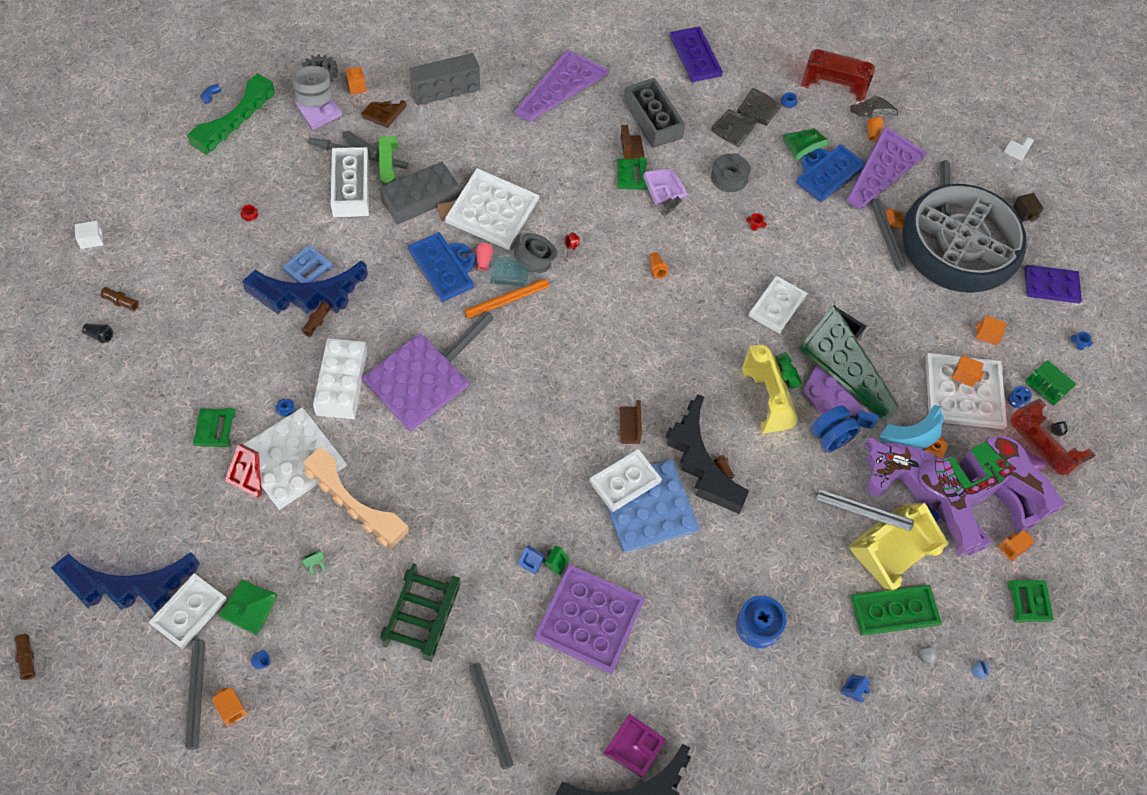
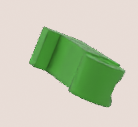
M396 136L379 137V174L383 186L396 181L393 150L399 149Z

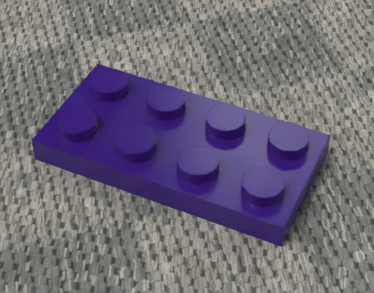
M700 26L670 32L671 41L691 82L722 76L723 71Z

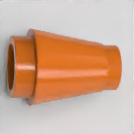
M871 116L867 121L869 141L876 142L880 136L884 125L883 119L880 116Z
M654 252L650 254L651 274L657 279L667 276L669 268L659 253Z

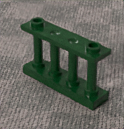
M412 563L411 568L405 572L403 581H405L388 626H384L380 639H382L383 647L386 648L390 640L421 649L423 659L432 662L461 581L459 577L453 575L450 582L447 581L446 583L417 574V564ZM413 582L443 591L445 594L443 601L439 600L437 602L409 593ZM408 601L436 610V613H438L436 619L428 621L403 613L402 610L405 602ZM398 620L428 629V632H430L428 640L424 639L422 641L394 632Z

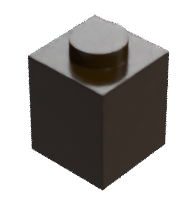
M1034 192L1019 196L1013 205L1022 222L1038 219L1044 209Z

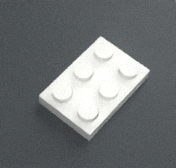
M776 276L750 311L749 317L781 334L808 293Z
M638 449L591 477L589 482L611 512H614L661 483L662 479Z
M194 573L148 623L183 650L227 601V598Z

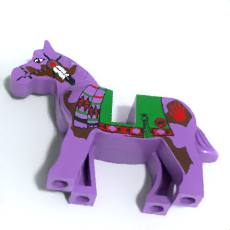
M1006 436L993 437L970 449L959 464L954 457L938 458L925 450L897 443L881 444L872 438H868V442L865 443L870 452L866 458L871 469L867 482L869 493L876 497L882 496L890 484L897 479L902 480L912 491L919 503H925L926 506L941 516L940 518L947 524L955 540V552L958 557L965 554L971 556L986 549L992 541L977 525L972 508L988 500L994 494L1010 509L1014 520V529L1018 534L1023 530L1034 527L1041 519L1058 512L1065 505L1048 478L1039 472V470L1046 467V460L1035 456L1024 449L1017 441Z

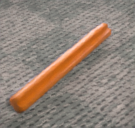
M546 278L467 308L464 310L467 318L475 317L486 311L488 312L549 287V283Z

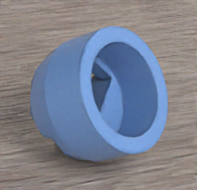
M977 661L972 665V673L975 677L983 679L989 675L990 666L985 661Z

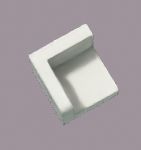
M1028 137L1024 145L1010 140L1004 152L1022 161L1034 140Z
M98 221L75 224V236L81 249L103 245L102 230Z

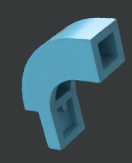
M933 405L925 419L913 426L903 427L888 423L880 435L881 444L897 443L919 449L931 446L942 436L941 426L944 422V415H942L941 406Z

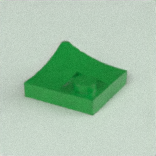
M815 128L783 135V140L790 148L795 160H799L804 155L818 148L828 146V139Z
M241 580L218 616L257 636L268 618L278 595L275 592Z

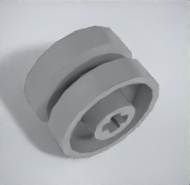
M305 66L293 73L294 95L299 104L307 107L324 105L332 99L331 80L328 70L319 66Z

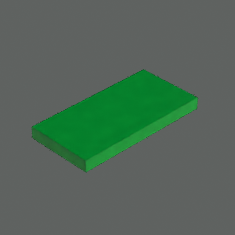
M930 585L853 594L850 596L861 636L940 626L942 624Z

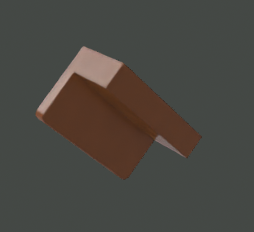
M621 125V144L624 159L644 157L641 136L630 135L628 125Z
M636 400L635 407H620L621 444H640L642 437L641 400Z

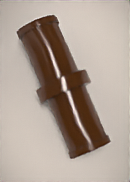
M104 287L101 290V298L113 302L118 307L123 306L131 311H135L139 306L138 300L126 296L121 291L116 292L108 287Z
M321 302L317 310L311 313L308 322L301 329L304 335L311 337L317 327L323 324V319L331 311L328 303Z
M20 634L14 638L17 652L15 661L19 665L20 679L29 680L35 677L33 666L34 652L31 651L28 634Z

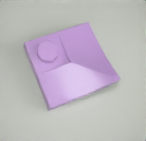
M333 99L324 105L307 107L294 100L312 130L342 116L341 110Z
M672 169L654 170L643 174L655 206L683 199L688 195L681 180Z

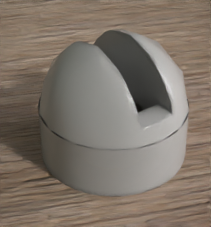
M937 648L919 650L920 657L925 663L930 664L936 661L938 656Z

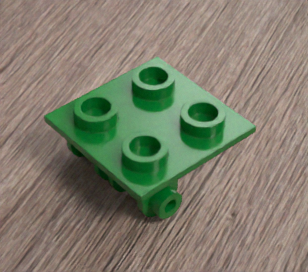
M1048 360L1038 369H1035L1025 380L1029 386L1053 406L1076 385L1074 381Z

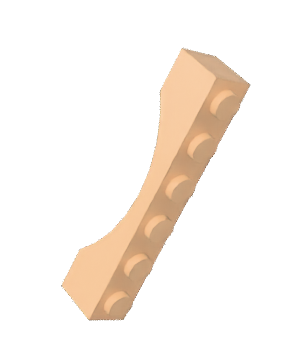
M321 446L303 462L304 474L311 480L314 478L319 483L318 486L323 492H329L337 505L340 507L343 505L348 509L347 513L351 518L360 520L363 523L362 527L368 533L373 532L377 536V541L383 547L388 546L392 549L408 533V525L395 513L371 509L354 499L346 491L338 477L335 459Z

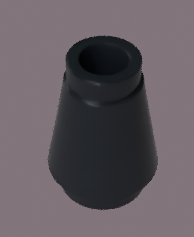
M86 323L82 328L83 334L101 343L109 342L113 337V329L106 324Z

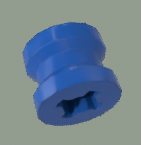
M1024 386L1015 387L1008 397L1010 405L1017 409L1024 408L1032 398L1031 391Z

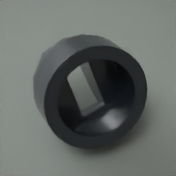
M1066 421L1050 425L1052 432L1056 436H1063L1068 431Z

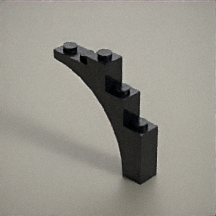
M697 394L695 400H690L687 407L688 415H684L681 422H676L673 428L669 427L665 437L668 438L667 446L684 452L680 463L683 464L681 470L698 477L694 487L698 489L695 496L740 514L750 490L727 477L716 466L706 451L699 424L704 396Z
M682 744L673 760L660 773L649 781L633 788L616 792H594L574 787L562 781L555 795H679L680 793L672 789V787L677 788L682 776L678 775L681 767L686 769L691 756L688 755L690 747Z

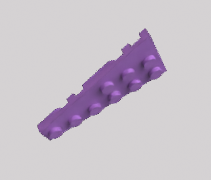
M567 49L515 110V115L530 122L608 75L609 69Z
M886 126L882 130L846 201L861 210L922 159L927 152Z

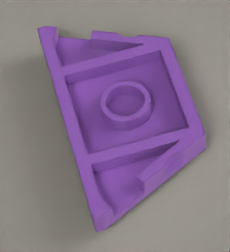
M816 364L802 395L820 415L840 405H844L851 414L850 417H856L859 410L866 412L843 385Z

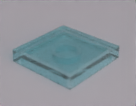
M495 257L490 284L527 287L529 272L515 258Z

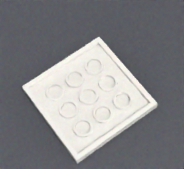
M477 168L446 216L445 222L510 250L537 204L539 195Z
M932 353L926 355L929 411L933 405L941 406L942 415H944L943 423L1005 429L1007 427L1001 361L971 358L984 363L982 368L984 375L980 382L977 381L973 387L951 379L955 366L960 359L959 356Z
M303 407L244 443L247 447L259 452L261 487L278 510L319 484L314 478L311 480L304 474L303 462L320 446L335 459L337 472L347 466L346 462Z

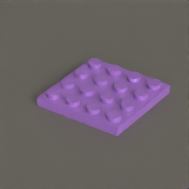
M419 333L361 377L362 381L409 431L423 423L470 386L469 381L422 333Z
M569 564L534 636V640L612 675L645 598Z

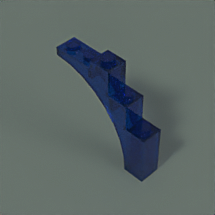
M360 260L349 270L332 278L310 283H292L268 277L254 270L242 283L245 292L276 314L286 310L290 303L308 314L311 310H315L318 307L319 302L328 303L331 310L338 313L341 309L343 310L347 307L349 302L348 294L353 292L355 286L360 281L363 282L366 279L368 271L366 263Z
M190 552L177 562L160 570L141 575L120 576L92 570L79 563L68 553L54 564L51 569L87 608L98 604L102 600V596L106 594L122 611L124 608L132 606L139 596L156 613L171 599L168 591L176 589L181 584V580L187 575L191 576L194 574L200 563Z

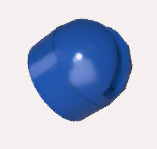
M264 650L256 652L251 657V665L255 669L268 667L270 665L269 654Z

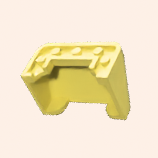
M749 346L742 366L744 377H753L756 383L765 382L770 396L768 400L770 412L767 413V419L761 422L760 425L762 433L794 428L797 424L798 416L786 381L781 375V367H779L767 346Z
M925 503L904 504L892 511V513L914 520V526L911 531L879 521L849 545L853 555L884 589L895 590L900 587L903 580L901 577L903 572L925 555L937 556L941 554L943 548L949 544Z

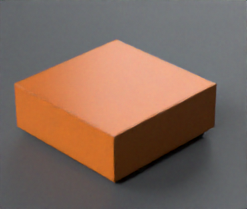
M891 208L886 210L885 213L889 224L903 229L904 218L902 212Z

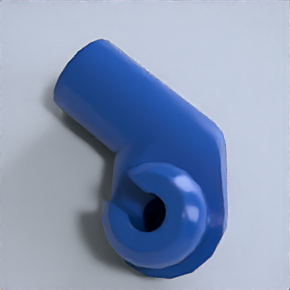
M218 83L207 87L200 97L205 104L212 102L211 95L221 92V88Z

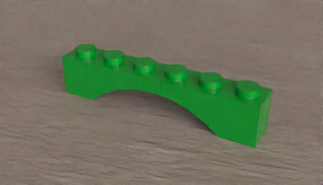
M259 73L255 74L246 82L244 96L232 111L219 119L197 125L187 134L191 146L205 155L215 150L221 141L226 140L231 132L237 130L241 123L249 119L257 109H260L268 99L274 96L273 82Z

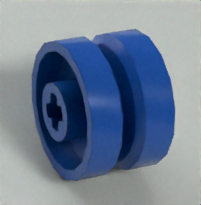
M844 405L830 409L821 415L810 427L813 436L816 439H821L820 445L826 453L833 452L844 446L861 430L860 425L855 419H849L851 414Z
M765 595L752 597L742 606L737 616L736 631L740 639L748 646L757 649L767 648L773 645L784 631L787 622L786 612L782 605L774 598Z

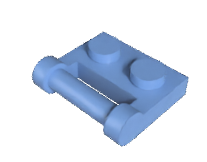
M309 245L282 266L285 273L306 290L311 282L326 270L329 271L333 266L329 260ZM318 263L321 264V266H319L316 270H314V271H313L311 274H309L306 278L302 277L305 273H307V272H308L310 269H312L315 265H317Z

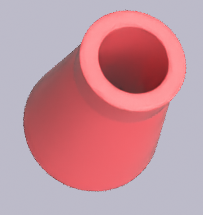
M480 243L475 249L477 269L487 271L493 249L488 243Z

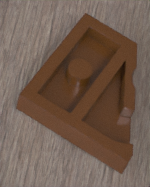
M400 100L399 104H392L391 101L371 102L361 115L363 119L389 128L407 107V104L404 100Z

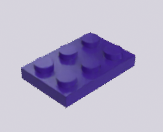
M1034 265L1025 266L1027 297L1079 304L1082 301L1079 271Z

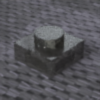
M679 196L673 200L669 198L663 203L664 208L660 213L665 217L682 200Z

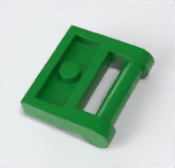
M647 158L617 159V189H648L643 178L646 166L648 165ZM634 167H639V182H635Z
M200 408L193 442L194 446L230 447L231 440L229 436L232 419L235 417L236 410L233 408ZM220 417H224L221 438L216 439Z
M1012 580L1007 582L1014 604L1015 623L1052 622L1054 620L1045 580ZM1019 589H1024L1029 613H1024Z

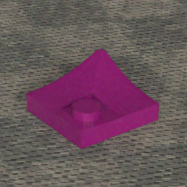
M629 714L603 752V755L642 778L666 739Z

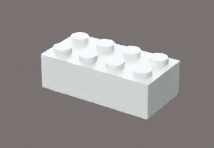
M367 147L332 148L331 208L333 217L369 216V156Z
M327 338L313 403L316 416L355 419L362 384L361 377L364 373L367 357L365 342Z

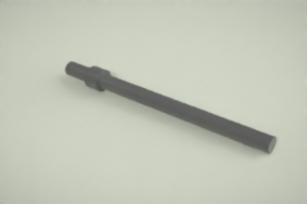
M312 137L308 139V144L319 146L324 150L350 148L331 143L330 140L326 139L320 140ZM369 156V160L379 162V158L376 157L375 159H373ZM394 159V166L407 169L408 162Z

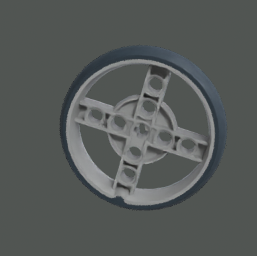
M969 184L943 185L933 188L920 196L908 210L902 229L904 248L914 267L933 283L957 292H983L1002 285L1018 271L1026 253V232L1017 212L997 194ZM949 202L951 206L962 207L971 211L969 214H954L949 217L935 210V208H939L941 205ZM985 217L1001 231L1007 245L991 238L990 230L983 222ZM920 229L937 237L938 244L945 253L942 258L937 256L928 247L921 235ZM981 259L996 268L969 270L957 265L959 261L971 262Z

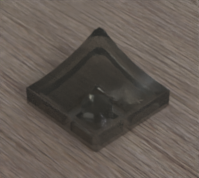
M752 88L737 109V114L767 126L774 115L780 111L781 105L769 95Z
M876 95L850 106V112L858 116L869 118L882 115L898 116V110L890 102Z
M728 109L712 126L711 131L739 148L753 131L759 120L743 116Z

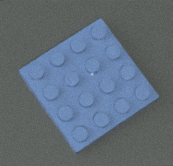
M672 459L651 465L661 477V483L614 512H611L607 506L623 553L699 532V525Z

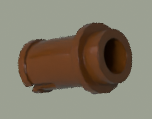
M722 455L714 459L716 466L730 479L735 477L728 464V458Z

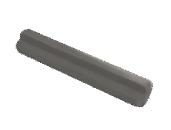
M348 130L342 133V138L356 148L367 147L370 157L373 159L379 158V150Z

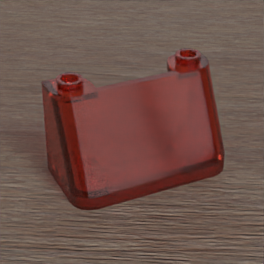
M815 49L810 53L801 86L808 88L812 83L818 85L819 79L850 87L849 93L853 92L855 94V101L864 102L875 67L867 61Z
M1040 398L1016 410L1011 416L1012 426L1062 477H1071L1096 456L1089 448L1085 451H1078L1074 447L1067 452L1042 427L1041 424L1047 418L1042 413L1046 404Z

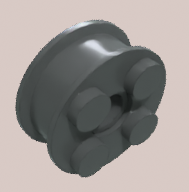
M737 153L723 154L714 161L711 180L722 191L738 192L744 189L748 183L751 171L750 165L745 158Z
M527 233L521 237L520 245L514 250V256L528 272L543 273L550 269L551 261L555 260L557 256V250L545 237L534 233Z

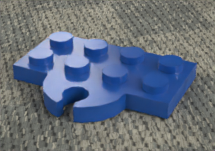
M842 144L831 152L818 148L803 156L801 165L805 172L797 178L796 183L821 203L861 172L865 162Z
M440 232L408 245V251L441 302L474 288V283L467 273L474 267L475 255L472 253L467 258L460 256L471 252L469 246L462 243L447 244Z

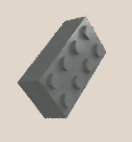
M474 53L409 68L411 92L417 105L444 100L453 96L457 97L461 94L474 93L480 90V67Z
M655 77L625 87L623 101L653 148L683 138L686 124Z
M443 161L380 187L381 200L397 225L437 208V204L454 201L460 196L459 184Z

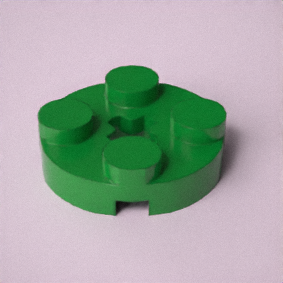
M784 352L775 356L777 364L783 369L780 371L781 375L788 382L791 390L801 386V378L796 367L791 363L793 361L788 353Z

